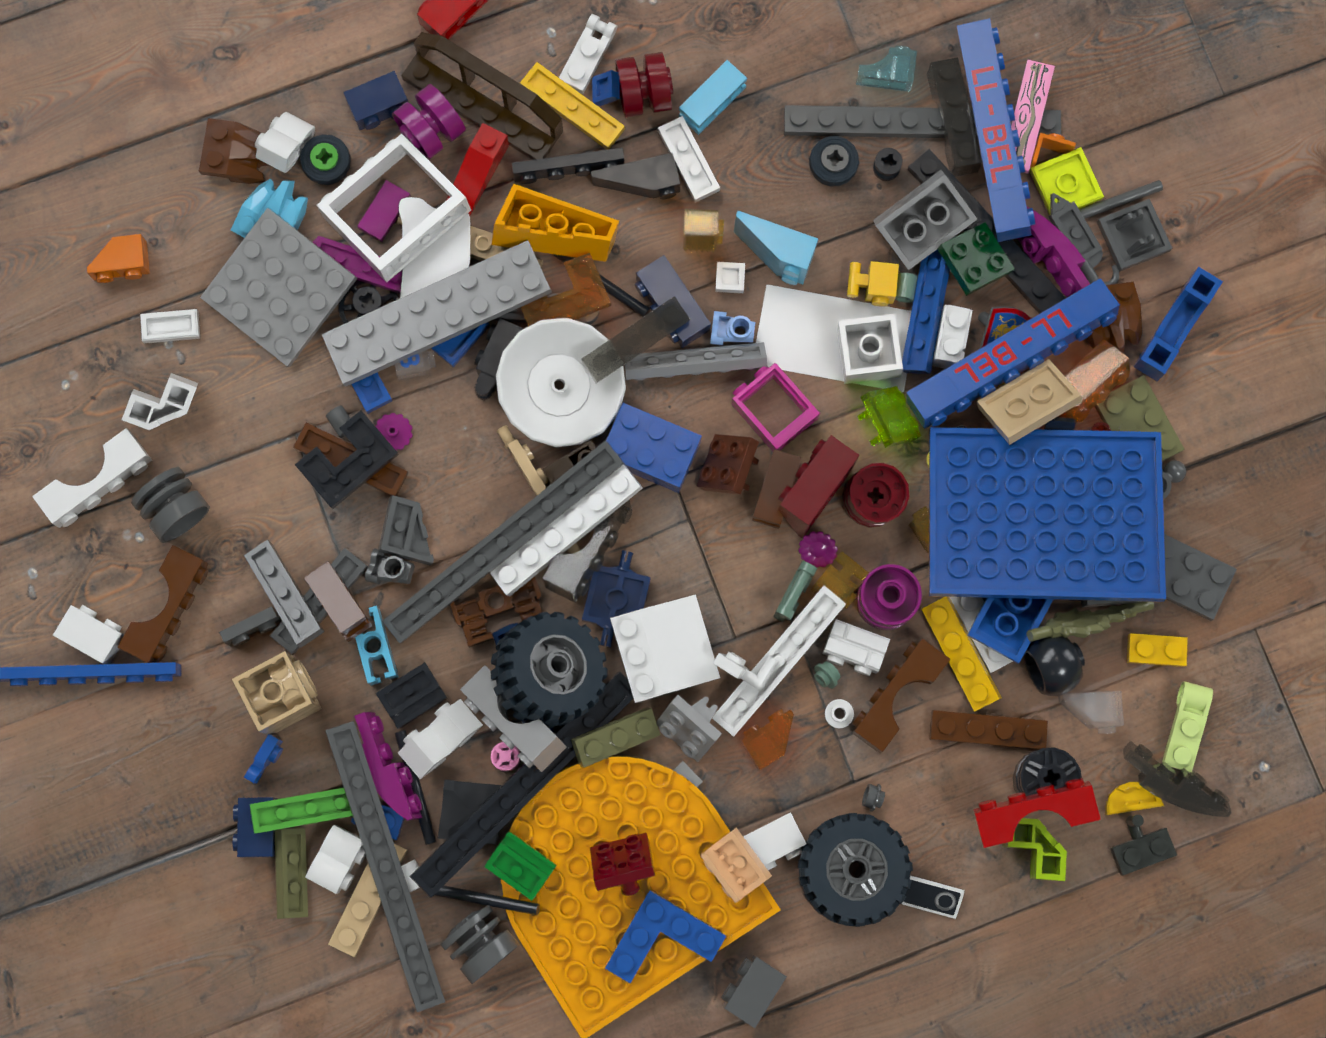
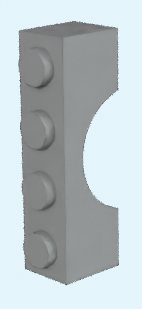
M484 665L460 689L468 697L464 703L475 714L480 710L485 715L481 720L493 732L498 728L503 733L499 738L511 750L516 746L521 751L517 756L529 768L535 765L542 772L566 746L540 719L525 724L510 722L507 710L501 704L504 702L502 696H496L493 689L497 686L496 680H491L490 670Z

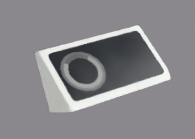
M910 876V880H912L910 889H907L906 898L902 905L956 919L965 890Z

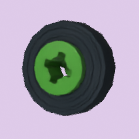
M322 134L315 136L305 143L301 151L300 163L303 172L310 180L317 184L331 185L337 183L346 176L350 169L351 157L349 150L341 139L333 135Z

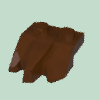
M208 118L199 173L201 175L228 178L230 182L254 184L265 182L264 174L259 171V168L270 165L256 158L257 148H255V142L261 132L238 122Z
M1134 281L1106 285L1120 306L1117 319L1106 327H1102V325L1092 330L1093 333L1087 338L1095 352L1101 350L1102 344L1106 343L1111 347L1115 355L1118 356L1124 353L1125 340H1128L1133 345H1138L1142 336L1141 304Z

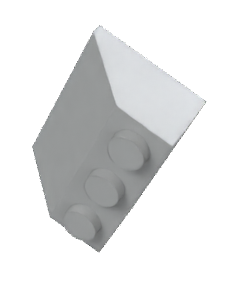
M940 170L873 221L909 270L937 250L942 243L952 239L975 222L977 218L944 172Z

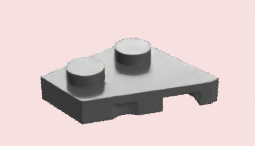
M394 495L389 498L378 552L430 566L433 564L434 558L433 554L430 555L427 543L428 534L426 526L422 522L423 514L419 502Z

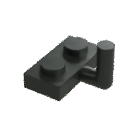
M1141 815L1127 817L1126 824L1133 840L1110 848L1121 876L1177 856L1167 828L1143 835L1140 828L1144 823L1143 817Z

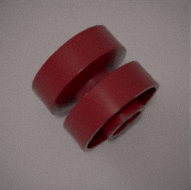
M663 52L645 54L643 58V71L638 70L634 57L615 59L616 72H619L620 99L625 118L643 115L644 99L649 100L653 113L672 110L671 95L673 94V84L669 66L666 67Z

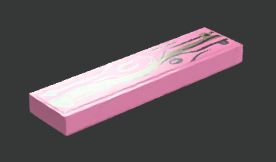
M1027 60L1014 112L1015 121H1012L1011 129L1018 131L1020 146L1015 147L1016 155L1023 156L1024 173L1027 174L1030 169L1055 67Z

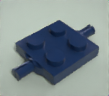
M625 550L621 551L619 566L605 567L595 564L582 616V621L597 624L603 628L600 646L605 645L606 637L608 636L606 643L608 648H611L614 635L610 618L644 609L651 577L639 575L630 570L634 553L628 552L625 562L627 554Z

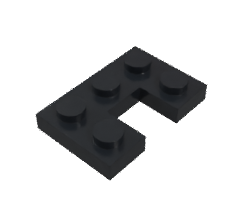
M362 410L339 428L357 449L343 462L334 467L319 448L315 447L295 464L332 510L399 455Z

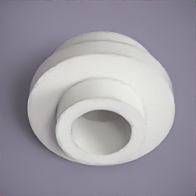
M834 700L825 709V719L834 728H844L853 720L854 710L850 703L845 700ZM837 708L843 709L845 712L844 718H836L834 711Z

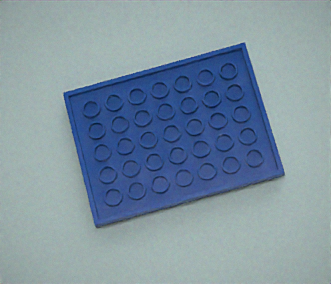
M930 427L929 596L1164 602L1166 600L1161 432L1034 430L1009 445L996 429Z

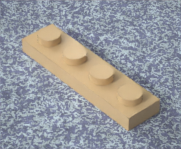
M394 843L401 864L408 850ZM367 864L328 945L353 957H356L381 906L369 864Z

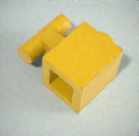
M871 261L868 274H860L861 263L851 262L847 296L856 298L858 297L859 287L866 288L865 301L872 302V305L879 307L893 304L896 298L899 264Z

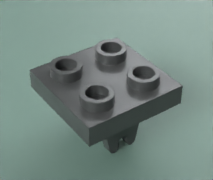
M1150 199L1102 217L1097 221L1119 272L1168 253L1173 249Z

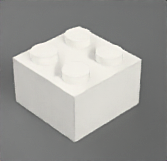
M895 314L841 320L838 322L837 333L845 384L901 377L903 366Z

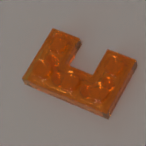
M590 253L564 262V267L573 286L572 289L549 298L546 295L520 307L528 327L540 320L569 318L577 320L611 306L610 299Z

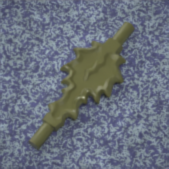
M1154 602L1121 604L1120 606L1111 605L1105 610L1098 609L1094 612H1091L1089 609L1078 611L1076 608L1065 613L1057 612L1054 618L1047 620L1045 626L1028 630L1027 638L1029 641L1047 637L1063 636L1067 638L1072 635L1086 638L1090 634L1101 633L1103 630L1109 629L1111 627L1109 623L1123 622L1126 618L1135 617L1138 613L1153 610Z

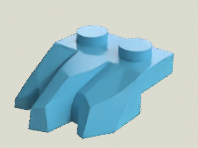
M268 179L260 184L242 204L231 231L245 238L267 208L274 211L298 230L306 213L308 198L301 196L296 200L293 199L292 194L295 183L293 180L282 181L275 190L274 182Z

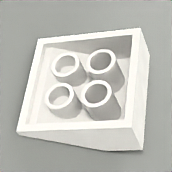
M696 595L610 618L635 703L720 678L717 665L713 664L715 658Z

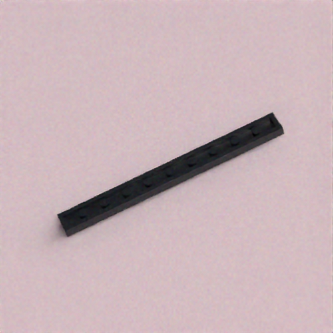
M617 672L605 684L604 692L598 696L599 701L594 707L589 709L584 715L563 725L555 733L566 748L542 772L535 765L529 768L524 763L409 876L429 898H432L576 756L571 739L608 724L634 699L629 681L621 672Z

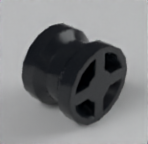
M884 148L879 151L873 164V171L876 177L882 181L894 180L902 167L903 159L901 154L893 148Z

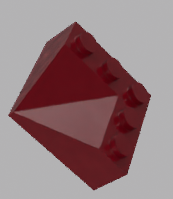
M830 435L827 441L821 439L812 451L809 462H804L795 474L798 481L792 488L787 485L778 498L782 502L778 510L802 539L851 473L859 457V454L832 435Z

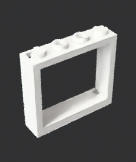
M400 134L396 139L390 140L383 150L376 156L366 160L357 172L347 176L338 188L332 193L326 194L321 202L317 204L323 218L386 283L471 211L466 197L403 134ZM407 154L450 198L379 258L336 213Z

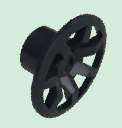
M356 280L339 302V314L344 324L349 322L344 311H356L358 314L356 318H359L383 307V304L392 298L394 301L398 300L397 293L389 291L390 294L380 296L374 285L357 289V286L365 284V282ZM352 291L354 293L353 304L344 305L346 297Z

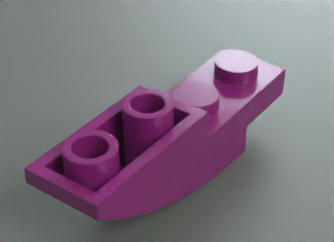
M1033 210L1036 225L1030 226L1032 235L1017 239L1033 263L1044 262L1047 270L1060 286L1062 293L1068 298L1090 285L1080 269L1085 263V259L1056 226Z
M363 712L355 715L363 740L362 748L377 793L404 819L418 820L422 818L420 812L422 810L421 801L418 795L414 794L411 786L413 782L412 774L404 763H392L393 753L389 744L385 743L382 734L384 726L380 717L376 716L375 712Z

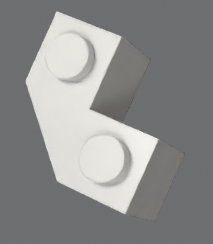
M171 373L161 399L133 389L122 420L151 430L165 422L187 414L198 383Z
M461 699L451 706L448 702L442 705L434 713L437 718L421 732L415 729L404 738L403 742L405 745L398 754L419 779H422L441 765L448 755L456 748L464 745L483 726Z

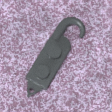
M1052 193L1050 194L1051 215L1048 218L1070 240L1085 259V263L1080 269L1091 284L1099 279L1093 268L1102 259V247L1074 201L1069 202ZM1117 265L1112 266L1113 276L1109 281L1104 282L1105 285L1118 283L1119 270Z

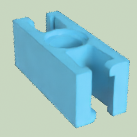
M726 60L679 107V117L683 116L687 125L699 135L746 88L745 82L747 77Z
M377 606L369 608L370 617L374 616L376 630L365 634L362 632L355 637L367 683L371 686L381 683L380 677L376 678L374 676L372 661L382 659L383 657L389 672L384 673L385 678L391 680L399 678L386 629L382 622L381 611ZM374 638L380 639L381 648L379 651L369 653L367 651V643Z

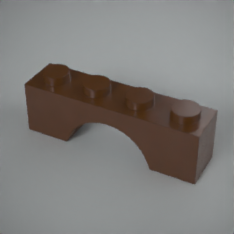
M172 545L159 569L165 577L169 588V597L165 608L158 616L149 621L131 622L117 648L147 663L160 662L167 652L168 647L165 645L170 635L174 636L181 625L179 618L184 609L188 610L194 601L195 595H193L195 588L198 584L201 585L208 575V569H206L208 563Z
M923 638L917 644L913 641L903 653L906 660L901 667L895 664L886 676V679L890 682L884 690L879 687L869 700L873 704L867 713L862 710L852 723L856 727L852 734L879 754L886 749L900 729L894 719L892 710L897 692L903 686L910 683L931 685L950 661L949 657Z

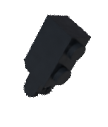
M501 318L497 326L493 324L490 327L486 340L489 342L485 351L481 349L474 362V365L477 366V374L479 375L477 384L474 387L478 398L484 401L492 396L497 387L496 373L502 352L517 333L523 330V328Z

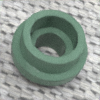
M825 661L823 664L818 663L814 667V677L822 687L833 689L838 685L837 681L841 676L833 664Z

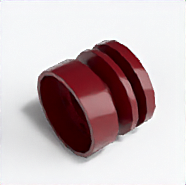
M872 463L861 468L845 484L842 494L843 507L848 516L857 524L868 528L881 527L899 517L906 508L910 497L909 485L904 475L894 466L885 463ZM872 491H875V496L879 497V500L874 502V504L872 503V498L867 497Z

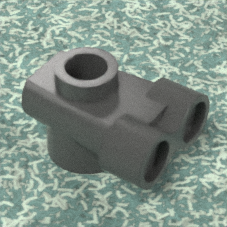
M375 548L371 553L370 565L367 568L365 580L380 584L381 581L410 584L415 566L413 563L404 561L397 556H389L388 554L378 552V549ZM401 568L400 572L395 575L396 570Z

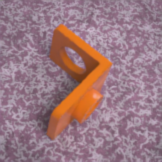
M1040 133L1036 141L1030 168L1036 165L1041 147L1066 154L1075 149L1076 143L1065 140L1059 134L1051 133L1047 135Z

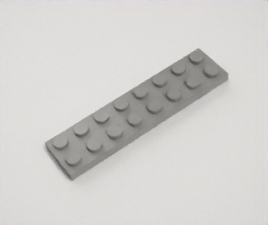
M527 240L323 333L322 337L341 381L346 387L552 293Z

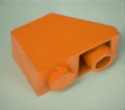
M141 234L112 237L89 264L87 273L94 281L97 280L99 283H109L114 281V278L120 277L135 280L140 279L142 275L150 274L147 241Z

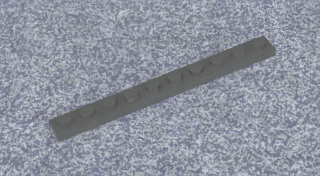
M785 105L784 135L978 139L973 109ZM1044 110L1038 136L1040 133L1061 135V110Z
M605 440L382 622L399 643H403L625 463L608 441Z
M351 721L327 729L325 732L416 1011L420 1012L445 1003L355 723Z

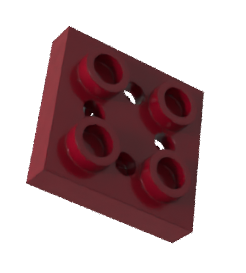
M647 833L633 834L624 839L602 842L597 846L590 847L593 877L597 891L620 885L623 895H634L640 890L637 880L655 876Z

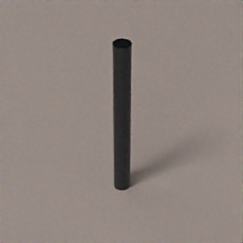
M552 254L643 318L649 312V307L576 257Z
M406 730L395 733L399 751L405 745L403 740L407 736ZM402 759V762L409 768L412 774L413 782L411 786L413 792L418 795L422 804V810L420 811L422 818L418 820L425 845L436 843L420 780Z
M446 885L435 894V896L489 905L532 915H538L540 911V904Z

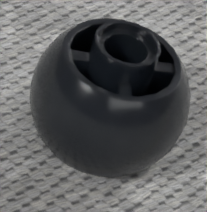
M1063 636L1047 637L1032 641L1024 653L1028 674L1034 686L1041 694L1047 696L1067 694L1080 683L1083 677L1082 667L1085 666L1083 653L1077 643H1071L1068 638Z

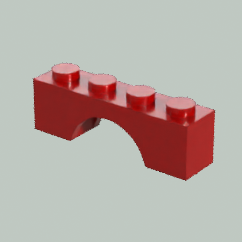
M1083 778L1067 781L1066 787L1055 789L1054 785L1037 789V794L1026 796L1024 792L1012 794L1007 797L1008 801L996 803L995 799L979 803V808L974 809L984 848L1013 841L1015 829L1021 819L1029 813L1038 810H1049L1061 815L1071 827L1101 820L1092 784L1090 781L1084 782Z

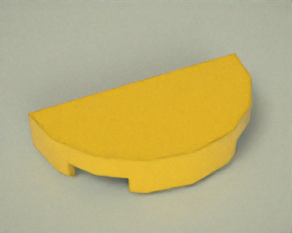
M1127 782L1117 786L1109 794L1105 804V815L1161 807L1164 804L1160 795L1150 786L1145 785V783Z

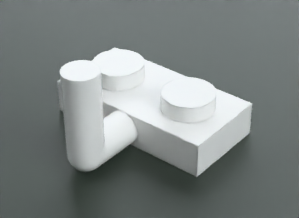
M728 651L727 655L719 653L713 664L737 679H742L756 689H761L779 661L768 656L757 675L744 666L746 660L733 652Z

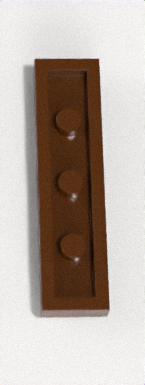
M307 422L293 446L295 450L305 455L315 447H318L334 467L338 466L357 450L352 444ZM388 463L366 481L365 484L390 496H397L409 473L398 466Z
M932 710L929 740L1039 750L1046 748L1048 721Z

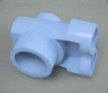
M714 311L710 344L723 345V342H753L755 322L750 321L745 316L730 317L726 316L727 312ZM737 328H742L745 334L738 335L734 331Z

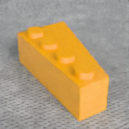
M513 184L494 223L491 245L512 248L528 240L532 250L535 252L606 262L615 243L619 220Z

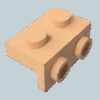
M737 828L701 854L706 868L711 873H714L722 884L725 894L731 897L735 903L772 876Z

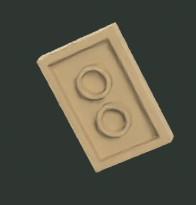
M1048 359L978 400L977 405L978 409L1010 445L1080 404L1082 396Z

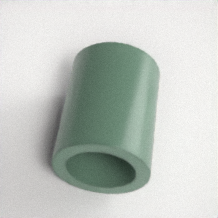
M911 273L898 274L895 300L904 303L913 302L918 278L916 275Z

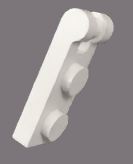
M591 14L559 78L579 93L584 94L616 33L617 25L611 22L607 24L601 21L599 16ZM595 30L603 34L601 40L592 37Z

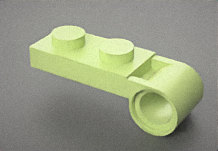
M1186 681L1182 682L1177 695L1176 704L1178 707L1162 760L1163 765L1192 772L1212 702V688Z

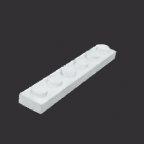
M623 464L491 571L490 574L507 596H511L642 490L643 487Z
M824 585L751 671L757 675L768 656L778 660L779 662L765 685L761 689H756L747 682L742 681L712 719L734 737L843 609L846 603Z

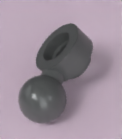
M1173 460L1168 462L1164 467V471H1162L1163 499L1171 491V482H1181L1186 476V467L1180 461Z

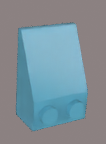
M737 211L734 233L777 276L782 277V281L791 285H797V283L803 285L815 253L818 238Z

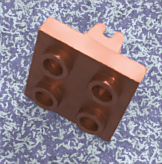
M715 434L709 446V452L696 487L704 491L741 495L742 490L748 492L750 486L745 481L751 464L758 465L759 459L754 457L759 441L752 437Z

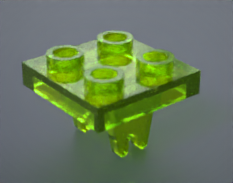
M897 386L869 391L860 397L866 410L857 416L859 421L871 418L879 434L869 441L871 446L883 443L886 448L911 442L922 436L918 429V422L911 415L906 405L905 396Z

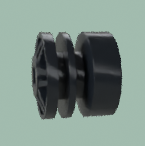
M1055 747L1041 748L1023 756L1018 762L1013 773V787L1016 793L1024 792L1026 796L1037 794L1038 788L1051 785L1049 782L1045 783L1043 779L1048 774H1054L1056 780L1051 782L1055 789L1066 787L1067 781L1082 778L1081 769L1075 758L1066 751Z

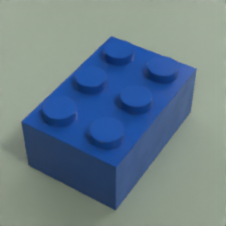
M623 403L606 441L616 451L632 474L679 493L700 446L702 435Z

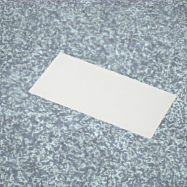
M766 285L756 343L764 342L768 367L776 363L784 371L844 381L837 333L838 322L841 320L895 314L902 359L911 311L887 306L879 307L866 302ZM902 371L901 377L856 382L855 384L904 392L907 373Z

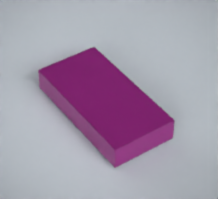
M386 180L359 222L358 229L383 242L400 215L399 203L401 199L411 197L410 193Z

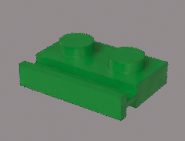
M508 831L484 867L533 901L557 867V864L511 831Z

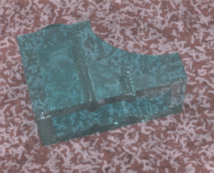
M907 46L890 47L887 56L879 62L859 65L856 85L910 92L914 81L917 51L911 50Z

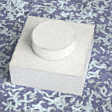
M717 262L715 292L743 293L745 263Z

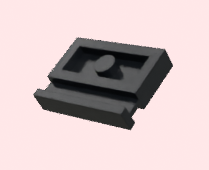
M425 662L376 693L397 729L402 728L448 699Z

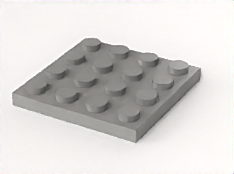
M267 208L200 298L283 364L290 367L358 277L278 214Z

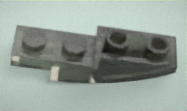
M1130 741L1124 747V759L1141 771L1138 775L1139 785L1150 793L1170 804L1195 813L1217 817H1229L1231 814L1230 804L1228 803L1230 801L1229 798L1220 790L1216 789L1213 791L1205 785L1207 783L1206 780L1197 772L1193 771L1190 773L1183 768L1175 776V770L1167 763L1162 762L1160 764L1153 759L1152 752L1144 745L1139 744L1137 746Z

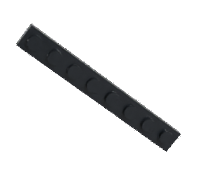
M930 149L908 166L907 170L920 184L942 170L977 218L975 222L963 231L966 232L986 222L997 239L994 219ZM1012 239L998 242L1015 268L1005 277L1039 314L1066 299Z

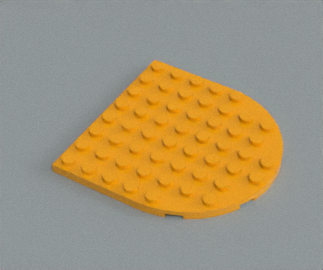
M608 757L585 768L580 767L579 764L571 766L556 774L521 809L510 829L513 834L557 864V867L533 901L502 879L501 884L503 897L540 904L538 915L506 910L518 939L581 1038H588L706 960L704 957L660 932L631 983L605 969L650 890L727 935L718 951L781 910L764 883L737 903L725 894L722 884L717 877L706 868L701 854L729 834V828L709 799L693 783L672 769L655 762L632 757ZM647 833L655 876L637 880L640 890L634 895H623L620 885L597 891L593 877L590 847L597 846L602 842L624 839L633 834Z

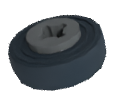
M839 136L826 137L820 140L811 151L809 157L810 170L814 178L821 184L830 187L841 186L848 183L856 175L859 166L858 152L855 146L845 138Z

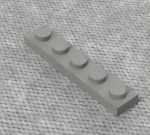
M764 342L624 355L626 380H644L653 377L670 378L675 375H700L707 372L725 373L731 370H755L763 366L767 367Z

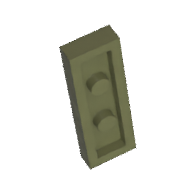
M646 707L571 739L580 767L585 768L660 736V732L652 708Z
M305 828L274 830L277 919L308 917L307 878H305L307 874Z

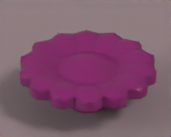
M385 414L382 419L377 420V426L375 427L396 451L398 449L403 450L406 445L410 444V439L413 437L411 433L413 427L402 414Z
M812 531L809 535H804L803 540L799 543L798 552L801 554L802 560L816 568L819 566L825 568L837 558L836 552L838 547L835 545L836 541L831 539L829 534H824L822 531L817 533Z

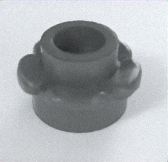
M868 784L865 789L862 806L869 808L870 812H873L876 807L881 808L884 802L885 792L881 791L880 784H877V786Z

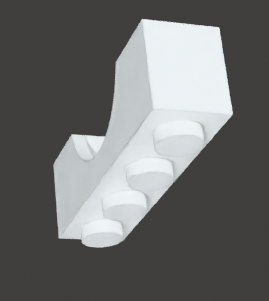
M127 428L103 444L105 453L104 465L100 473L92 481L84 485L71 486L55 479L32 496L52 524L59 528L71 525L78 519L77 515L83 510L94 508L101 502L102 496L109 491L113 493L119 490L125 484L124 480L131 475H139L147 469V464L152 459Z

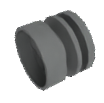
M179 467L171 468L154 477L135 494L131 501L133 507L140 511V516L144 520L153 518L149 527L162 543L172 541L189 531L205 517L210 509L209 504L197 490L188 492L191 489L192 482L185 478V473Z
M489 905L469 914L451 929L445 941L440 944L444 950H447L455 943L459 946L450 955L452 960L463 954L468 957L460 970L471 984L475 983L520 945L509 930H505L498 935L494 934L493 929L499 924V917L486 924L484 919L493 912Z

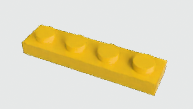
M538 62L534 64L520 82L521 85L536 93L557 114L607 150L611 148L625 130V126Z
M943 597L922 608L944 654L950 658L949 664L974 712L1001 699L1002 697L972 639L967 636L968 631L950 597Z

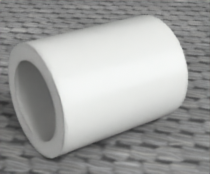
M414 859L401 866L409 892L420 888L409 877L419 867Z

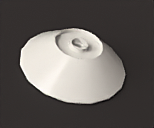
M569 318L540 320L519 331L502 352L496 373L498 400L510 423L529 439L554 447L581 445L602 434L618 415L626 390L623 362L611 341L593 326ZM555 381H562L564 388L562 390L556 389L554 386Z

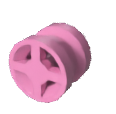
M504 742L498 743L491 751V761L501 771H513L520 763L521 759L517 756L520 751L516 746L511 750Z

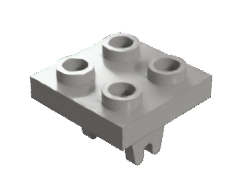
M677 695L656 723L660 732L665 737L676 742L686 756L699 762L722 735L710 723L718 707L714 704L708 708L706 706L709 701L708 697H704L690 706Z

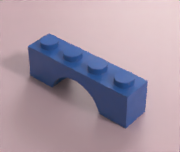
M1198 267L1189 277L1133 367L1155 381H1158L1165 375L1188 333L1209 305L1223 281Z

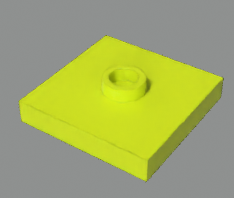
M1082 147L1031 167L1029 170L1049 215H1051L1050 194L1052 193L1069 202L1074 201L1079 209L1104 198Z

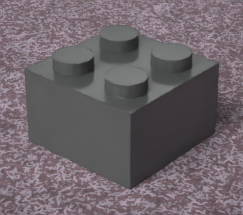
M753 955L751 960L747 957L744 959L737 971L741 975L735 985L730 983L721 998L725 1001L722 1005L724 1009L755 1028L787 976Z

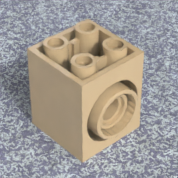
M286 651L232 679L258 731L263 734L274 735L322 709L316 698L318 695L317 690L306 668L300 660H297Z

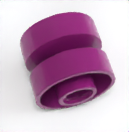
M428 84L415 95L421 111H418L413 105L406 102L392 113L400 133L428 160L443 150V145L437 135L438 133L449 142H453L466 131V127L455 109L432 84Z
M895 564L879 566L866 576L857 591L856 605L858 612L867 624L876 629H897L907 623L919 609L922 599L921 586L916 576L905 567Z

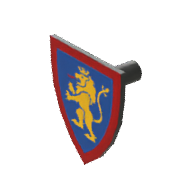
M991 307L990 314L981 312L978 320L986 328L980 349L1032 318L1024 311L1015 307Z

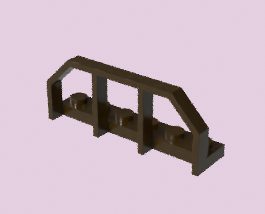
M424 32L420 33L414 42L416 55L401 75L402 80L420 91L428 84H432L462 117L479 127L484 123L506 134L509 146L532 160L547 157L563 133L562 118L533 91L445 37ZM429 49L436 50L458 63L462 81L426 60L424 57ZM475 74L501 90L504 107L470 87L476 78ZM517 100L528 106L550 128L551 136L511 112L517 104Z

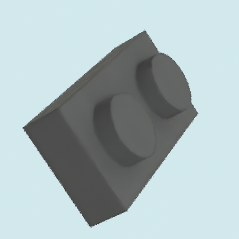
M271 606L219 633L224 643L228 645L233 644L236 647L249 641V636L258 631L260 634L274 629L276 627L275 623L280 621L281 618L276 609Z

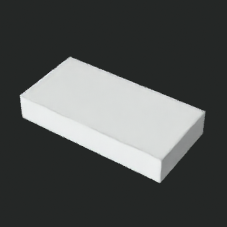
M197 309L140 314L142 342L144 344L200 339L199 311Z

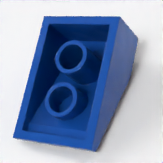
M985 598L967 636L1019 664L1031 642L1027 638V631L1039 627L1053 599Z

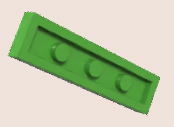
M344 788L249 804L254 834L353 816Z

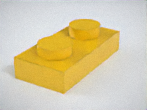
M1130 633L1128 634L1127 663L1185 667L1187 666L1188 637Z

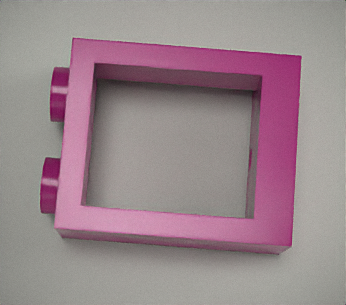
M774 363L770 367L763 366L754 374L756 379L749 385L746 383L741 384L732 393L734 397L731 403L772 452L774 449L781 451L812 425L820 415L818 410L782 369ZM772 379L777 382L803 412L774 438L744 404L745 401Z

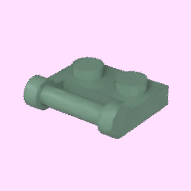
M805 561L801 562L773 616L781 622L785 618L788 620L792 619L799 605L797 601L801 593L806 592L812 577L817 571L815 566Z

